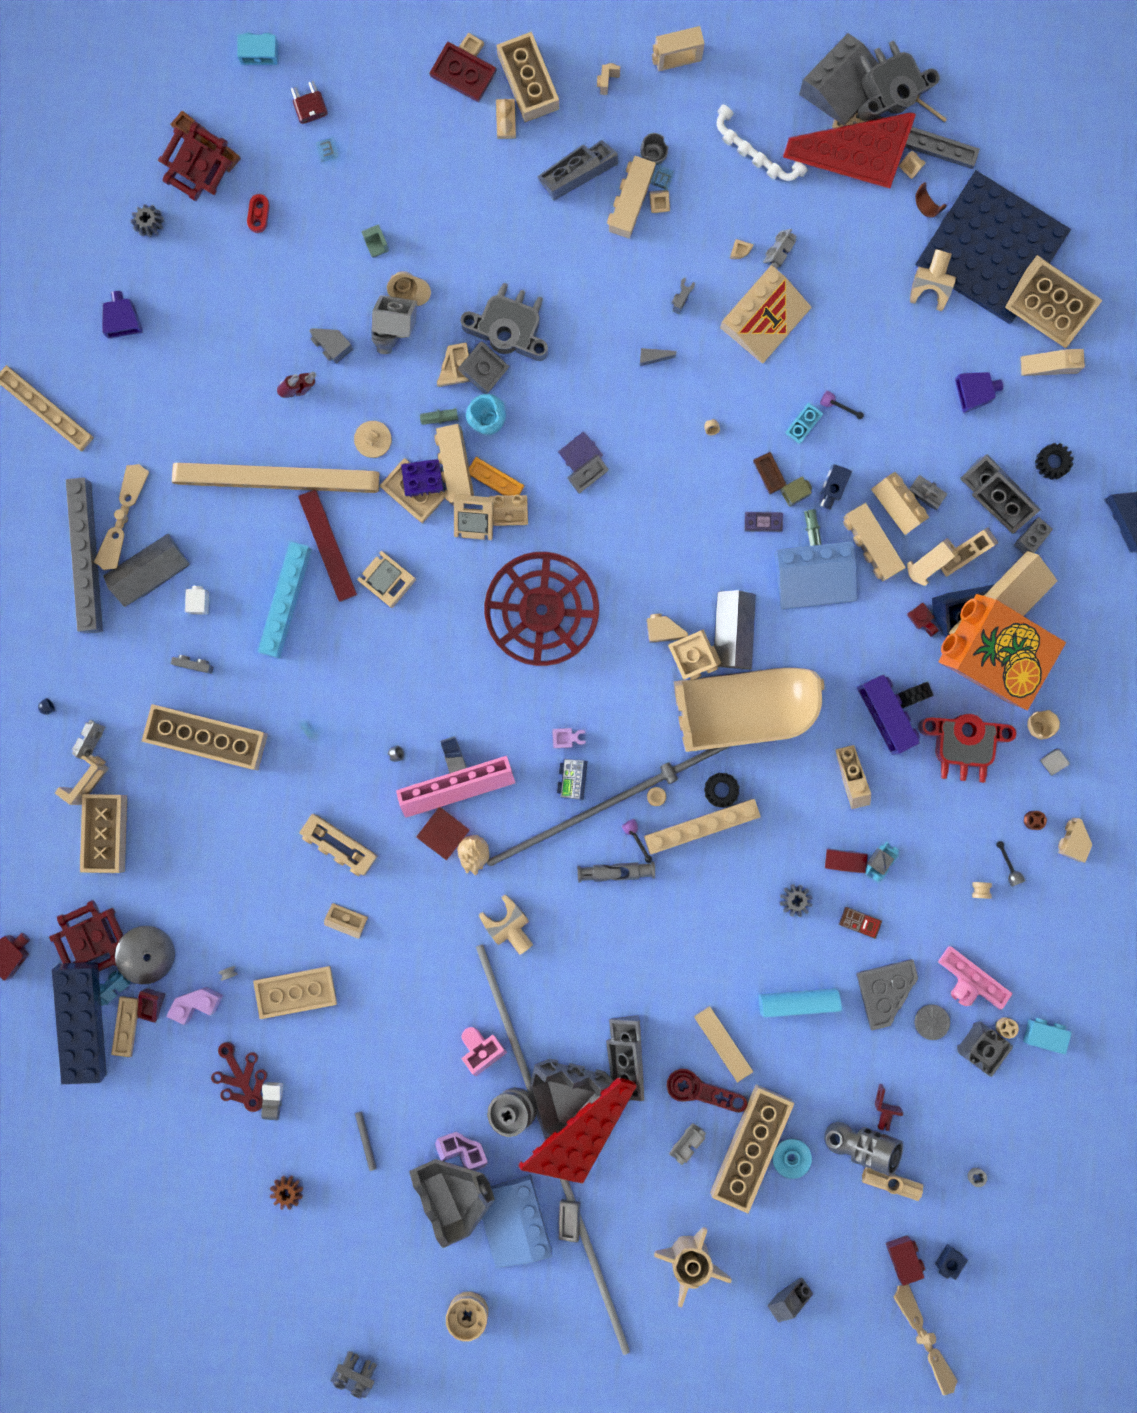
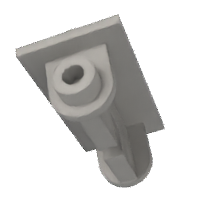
M792 229L783 230L775 237L776 242L767 250L763 263L771 262V265L776 269L782 266L787 257L783 249L789 253L796 243V235L791 233Z
M92 720L86 722L81 732V735L85 737L84 739L78 737L72 748V754L82 759L83 755H92L106 727Z
M692 1123L685 1130L680 1140L673 1146L669 1155L677 1159L676 1161L681 1165L684 1162L687 1163L694 1154L690 1147L693 1146L697 1149L706 1139V1133L702 1128Z

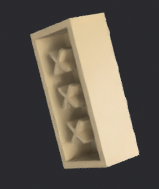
M82 794L80 872H125L127 795Z

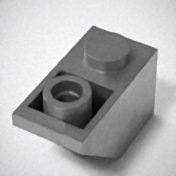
M317 328L309 330L312 335L311 341L316 347L321 346L324 349L322 353L329 361L333 360L337 364L353 350L350 342L339 330Z
M799 1278L777 1293L767 1306L778 1323L790 1320L797 1316L813 1293L804 1279Z

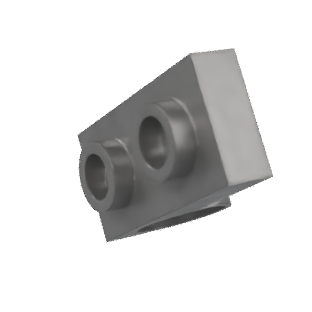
M1038 517L1015 542L1014 546L1023 554L1027 551L1035 553L1053 529Z

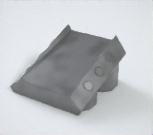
M981 1021L973 1023L972 1029L961 1044L957 1045L958 1053L990 1077L994 1075L1013 1048V1045Z

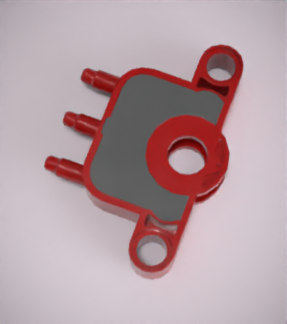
M964 714L954 719L930 717L921 720L918 725L919 731L923 735L937 736L935 753L937 759L941 762V778L947 779L949 765H960L961 781H966L968 766L980 767L979 782L985 783L987 766L991 765L995 760L997 742H1011L1017 735L1016 729L1012 725L986 723L974 714ZM927 721L931 722L933 725V729L931 732L927 731L925 728V723ZM965 723L972 727L970 737H966L962 732V727ZM1003 729L1009 732L1007 739L1002 736Z

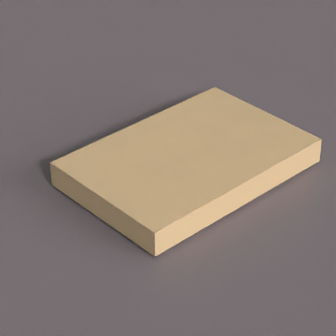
M404 458L380 484V488L423 524L446 498L445 492L440 491V493L432 494L429 492V495L423 493V496L419 493V496H412V498L405 496L401 464L410 462Z

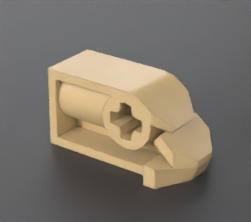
M946 538L915 564L912 561L908 562V576L913 582L926 586L929 583L927 578L953 559L959 551Z

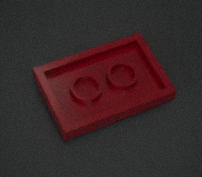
M447 41L429 75L479 103L497 68Z

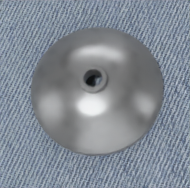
M139 926L131 929L122 936L115 950V963L119 972L127 980L136 984H151L162 979L170 971L175 958V949L170 937L161 929L153 926ZM145 954H150L149 960L143 959Z

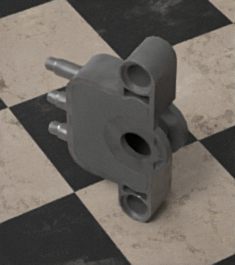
M894 41L889 42L893 57L887 60L880 48L874 50L879 64L873 68L866 56L862 55L860 60L866 73L863 75L861 83L869 100L858 109L860 119L870 121L887 111L894 114L903 112L907 107L915 103L917 96L938 84L940 80L939 73L932 68L921 73L912 55L906 52L901 53Z
M503 283L498 294L488 300L482 316L470 311L462 314L460 320L464 332L486 341L489 340L493 350L500 354H509L516 350L517 353L536 361H543L548 356L547 343L535 337L540 324L538 313L542 306V297H537L532 308L522 304L526 293L524 290H520L516 300L505 297L508 284ZM468 319L474 321L470 326L465 325V321ZM502 332H508L511 334V337L507 341H501L498 339V335ZM537 347L544 348V352L540 354L534 350Z

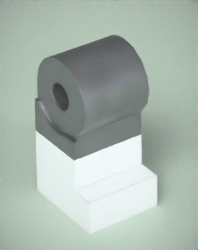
M265 1082L262 1085V1119L279 1120L283 1083Z

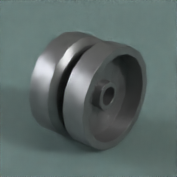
M514 1087L505 1090L494 1098L488 1107L487 1117L489 1124L501 1136L513 1137L519 1135L533 1123L536 1117L537 1108L535 1100L524 1089Z

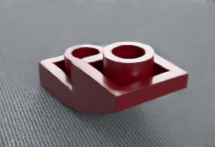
M828 848L825 868L866 873L868 854Z

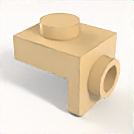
M613 63L602 65L601 75L597 76V87H600V95L608 94L609 77L620 78L621 66Z

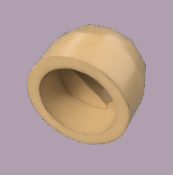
M712 419L705 422L704 429L707 435L712 436L719 433L720 426L717 420Z

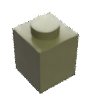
M802 476L782 487L780 492L788 506L791 507L809 497L812 493V487L807 479L804 480Z

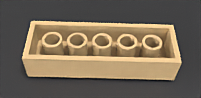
M151 704L141 742L258 771L268 733Z
M755 1084L747 1107L744 1110L710 1191L712 1198L749 1214L795 1104L791 1099Z

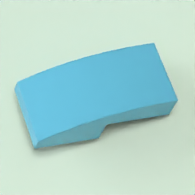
M808 402L785 433L801 444L823 413Z

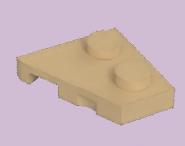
M467 342L449 345L439 379L437 380L438 387L471 382L457 370L469 356Z

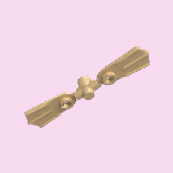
M140 464L126 466L119 501L123 506L115 511L114 517L117 519L115 526L108 530L94 560V563L103 570L117 569L124 540L122 529L124 523L128 522L127 514L129 507L136 503L149 475V471ZM131 496V500L126 502V498ZM115 533H119L117 539H113Z
M909 1284L897 1286V1291L893 1298L909 1321V1324L917 1331V1343L923 1344L926 1351L929 1352L928 1361L931 1364L942 1395L954 1393L958 1381L940 1351L932 1347V1344L936 1343V1336L934 1333H927L923 1329V1317Z

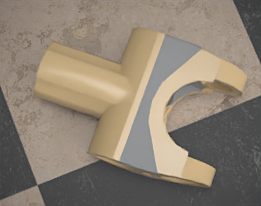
M936 249L930 268L918 267L912 283L910 303L915 304L918 296L924 290L933 289L938 297L936 310L942 311L956 279L955 276L946 274L952 256L951 253Z
M505 894L501 897L507 909V915L503 920L494 921L490 917L488 918L484 912H481L479 917L487 932L498 945L508 939L518 954L521 955L533 946V943L521 929L529 923V920L522 910Z

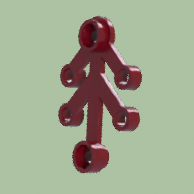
M224 1042L219 1046L218 1054L222 1058H226L235 1077L224 1075L221 1071H216L212 1074L211 1080L215 1084L222 1082L242 1088L245 1095L234 1093L230 1088H226L221 1092L220 1097L223 1101L233 1100L244 1103L248 1111L256 1112L262 1108L263 1097L260 1093L264 1080L268 1076L267 1071L260 1069L255 1073L256 1083L252 1091L249 1082L254 1065L258 1061L257 1053L250 1052L245 1058L247 1063L243 1074L233 1055L235 1052L234 1045L231 1042ZM224 1047L228 1048V1054L223 1053L222 1049ZM249 1055H253L255 1057L254 1062H251L249 1060ZM259 1072L264 1073L263 1079L258 1077ZM215 1074H219L221 1076L220 1081H217L215 1079ZM225 1091H228L230 1093L229 1098H226L224 1096ZM251 1099L256 1100L255 1106L250 1104Z

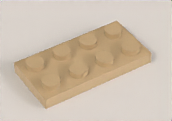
M331 966L253 981L260 1019L337 1005Z

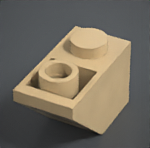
M1072 818L1065 827L1067 832L1065 837L1059 842L1058 853L1075 861L1085 863L1091 850L1092 842L1082 819Z

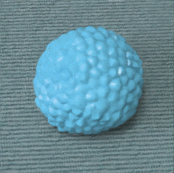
M485 393L475 397L466 410L468 424L477 432L486 435H492L500 431L506 419L504 402L493 394Z

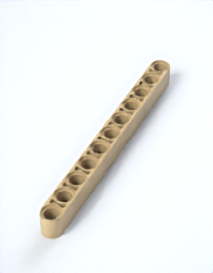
M173 463L172 483L178 485L290 490L316 489L317 491L361 493L379 492L380 473L377 471Z

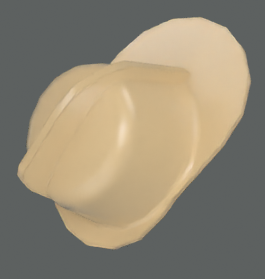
M406 271L397 272L395 275H392L387 284V293L390 297L416 300L417 306L425 304L431 295L430 286L426 281Z

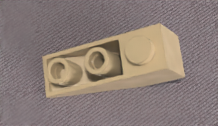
M855 746L836 749L851 809L870 805L871 791Z

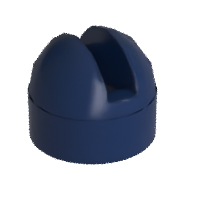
M45 698L39 703L38 710L40 713L48 715L55 711V706L50 699Z

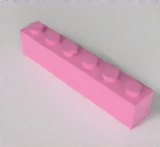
M504 756L396 790L400 808L405 818L509 786L516 782L508 757Z

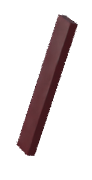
M317 490L299 495L298 498L339 602L357 596Z

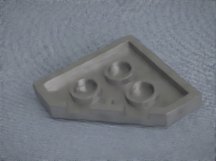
M913 959L856 973L871 1031L891 1026L894 1017L903 1006L911 988L918 980Z

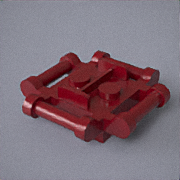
M196 121L191 124L188 134L175 127L173 130L174 134L166 150L157 160L169 167L162 181L189 195V198L193 201L198 200L203 189L215 196L216 188L228 166L231 167L233 163L222 156L228 141L224 138H218L205 130ZM197 134L216 145L215 151L196 140ZM182 137L185 140L173 163H171L169 159ZM178 173L195 183L196 186L192 189L174 177Z
M91 900L87 902V905L57 916V921L63 931L51 935L49 938L51 942H54L62 963H71L61 938L66 937L76 960L72 963L90 962L109 953V959L98 963V970L102 971L112 965L116 966L115 950L123 933L114 915L116 913L114 908L100 913L95 901ZM88 912L92 913L93 917L70 927L69 921ZM106 917H107V919H108V921H109V924H110V926H111V928H112V931H113V933H114V935H115V937H116L117 942H115V940H114V938H113V935H112V933H111V931H110V928H109V926H108V924H107V922H106V919H105Z

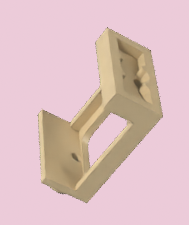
M83 755L81 758L91 765L74 789L59 787L55 794L69 805H82V794H90L109 769L105 765V760L99 756Z

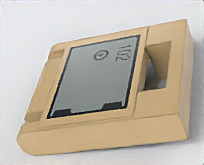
M455 494L454 537H459V533H462V538L485 540V535H488V540L493 539L492 497ZM465 504L483 505V510L464 508Z
M380 551L379 554L383 559L380 560L376 556L362 573L366 579L363 580L359 577L357 580L390 608H393L413 585L416 578L383 551ZM401 579L405 584L394 597L391 596L389 592Z

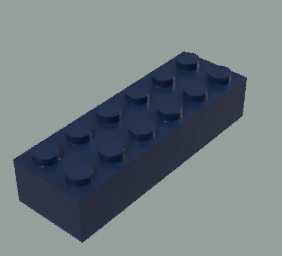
M98 962L59 963L52 969L61 1085L101 1083L107 1075Z

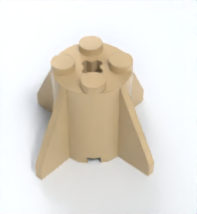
M705 1227L694 1236H680L672 1247L657 1250L654 1253V1257L672 1263L674 1275L680 1283L678 1307L681 1308L688 1288H699L698 1286L706 1284L711 1277L727 1283H731L732 1280L730 1276L712 1263L707 1246L704 1243L708 1231Z

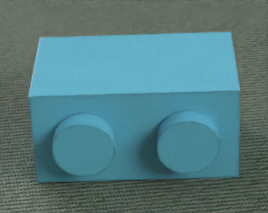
M252 33L238 34L237 57L240 64L278 65V41L276 35L271 33H263L262 35Z
M1036 1018L1035 1021L1028 1019L1023 1042L1066 1055L1072 1032L1066 1030L1065 1025L1054 1023V1026H1051L1044 1019Z

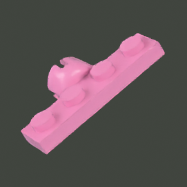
M951 946L947 947L938 961L939 964L958 978V983L951 991V996L955 1000L958 998V1003L961 1005L971 1006L977 996L981 995L1001 1010L1013 994Z

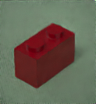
M906 1235L885 1243L898 1280L902 1286L925 1278L923 1271H925L924 1264L916 1255V1252H919L915 1240L911 1241Z

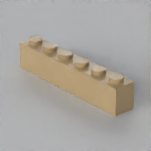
M750 799L644 835L649 854H654L760 818L761 816L755 799Z

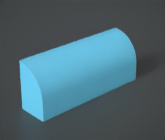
M836 988L759 994L760 1014L763 1017L842 1011L840 995Z

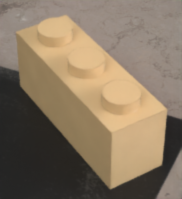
M896 472L887 476L871 489L904 535L929 518L926 510L918 503L914 494L907 488L903 479Z

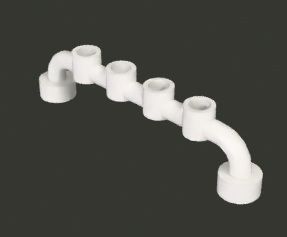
M721 105L717 111L719 116L716 125L721 134L724 135L722 140L727 145L736 144L738 146L737 152L740 155L746 157L749 154L753 157L752 163L757 168H761L762 165L768 169L767 175L774 180L778 176L784 181H792L798 176L803 177L808 171L806 166L797 161L791 167L792 173L784 172L779 165L772 163L763 153L755 150L749 142L742 140L733 130L725 127L724 120L729 121L734 113L726 105Z

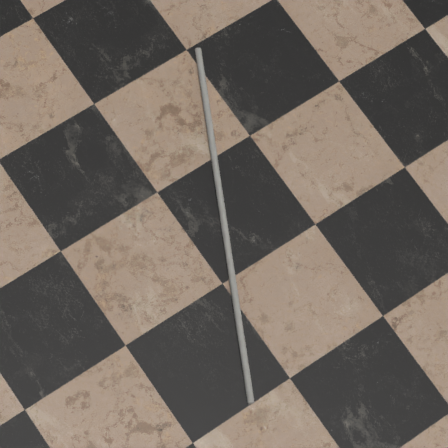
M483 944L476 946L527 1091L532 1096L530 1089L531 1076ZM560 1179L567 1200L576 1201L569 1181ZM580 1214L579 1234L622 1353L623 1355L629 1354L630 1349Z

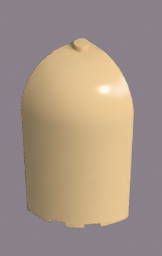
M774 668L696 678L694 680L674 681L676 705L682 713V716H678L680 730L683 731L684 735L682 740L685 751L690 752L783 740L801 735L814 724L819 716L822 707V690H824L823 678L821 679L815 671L810 669Z

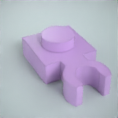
M572 728L552 729L553 749L573 748L572 742H576L579 745L586 744V741L578 739L579 734H585L584 730H578L572 734Z

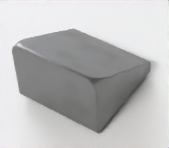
M1054 749L1040 760L1051 776L1070 765L1060 749Z

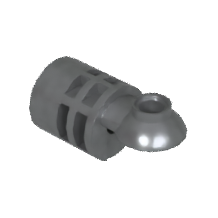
M843 1122L832 1123L825 1131L824 1140L826 1146L835 1154H848L851 1156L852 1162L890 1177L896 1172L903 1154V1141L877 1131H872L867 1127H862L857 1133L852 1131ZM836 1134L840 1137V1143L835 1139Z

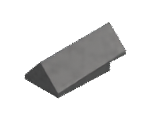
M603 140L589 149L583 144L537 177L554 201L618 165V154Z
M988 454L980 457L960 478L973 491L972 496L1012 534L1041 510Z
M166 534L120 564L117 569H113L103 575L108 589L124 607H127L138 598L145 597L190 564L170 535Z
M739 590L717 592L714 647L721 661V664L717 667L752 669L756 594Z
M639 1015L609 1019L611 1039L606 1040L611 1079L615 1081L619 1077L634 1081L637 1087L629 1100L644 1101Z

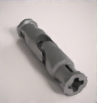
M653 861L650 864L634 862L618 863L611 866L604 864L593 865V867L577 866L578 883L586 880H594V882H603L610 879L615 881L639 880L640 877H652V879H655V863ZM620 867L627 868L629 870L628 874L620 877Z

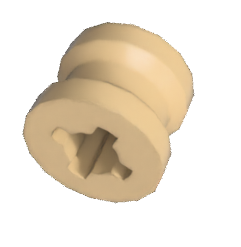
M972 882L974 887L972 898L992 899V894L990 893L992 883Z
M1003 1017L996 1022L995 1027L999 1035L1011 1039L1018 1034L1019 1026L1014 1020Z

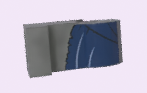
M453 736L441 740L449 773L467 768L456 737Z

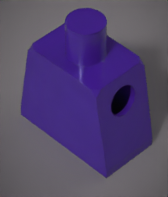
M122 291L111 292L112 301L103 303L102 333L107 338L143 333L132 301L130 299H123Z
M989 372L959 374L955 378L963 414L991 403L996 398L995 392L1003 390L1002 380L992 381Z

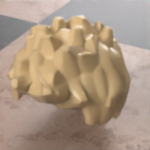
M478 835L465 837L457 847L458 858L466 873L471 871L474 875H477L478 870L483 869V866L489 860L488 844L484 838Z

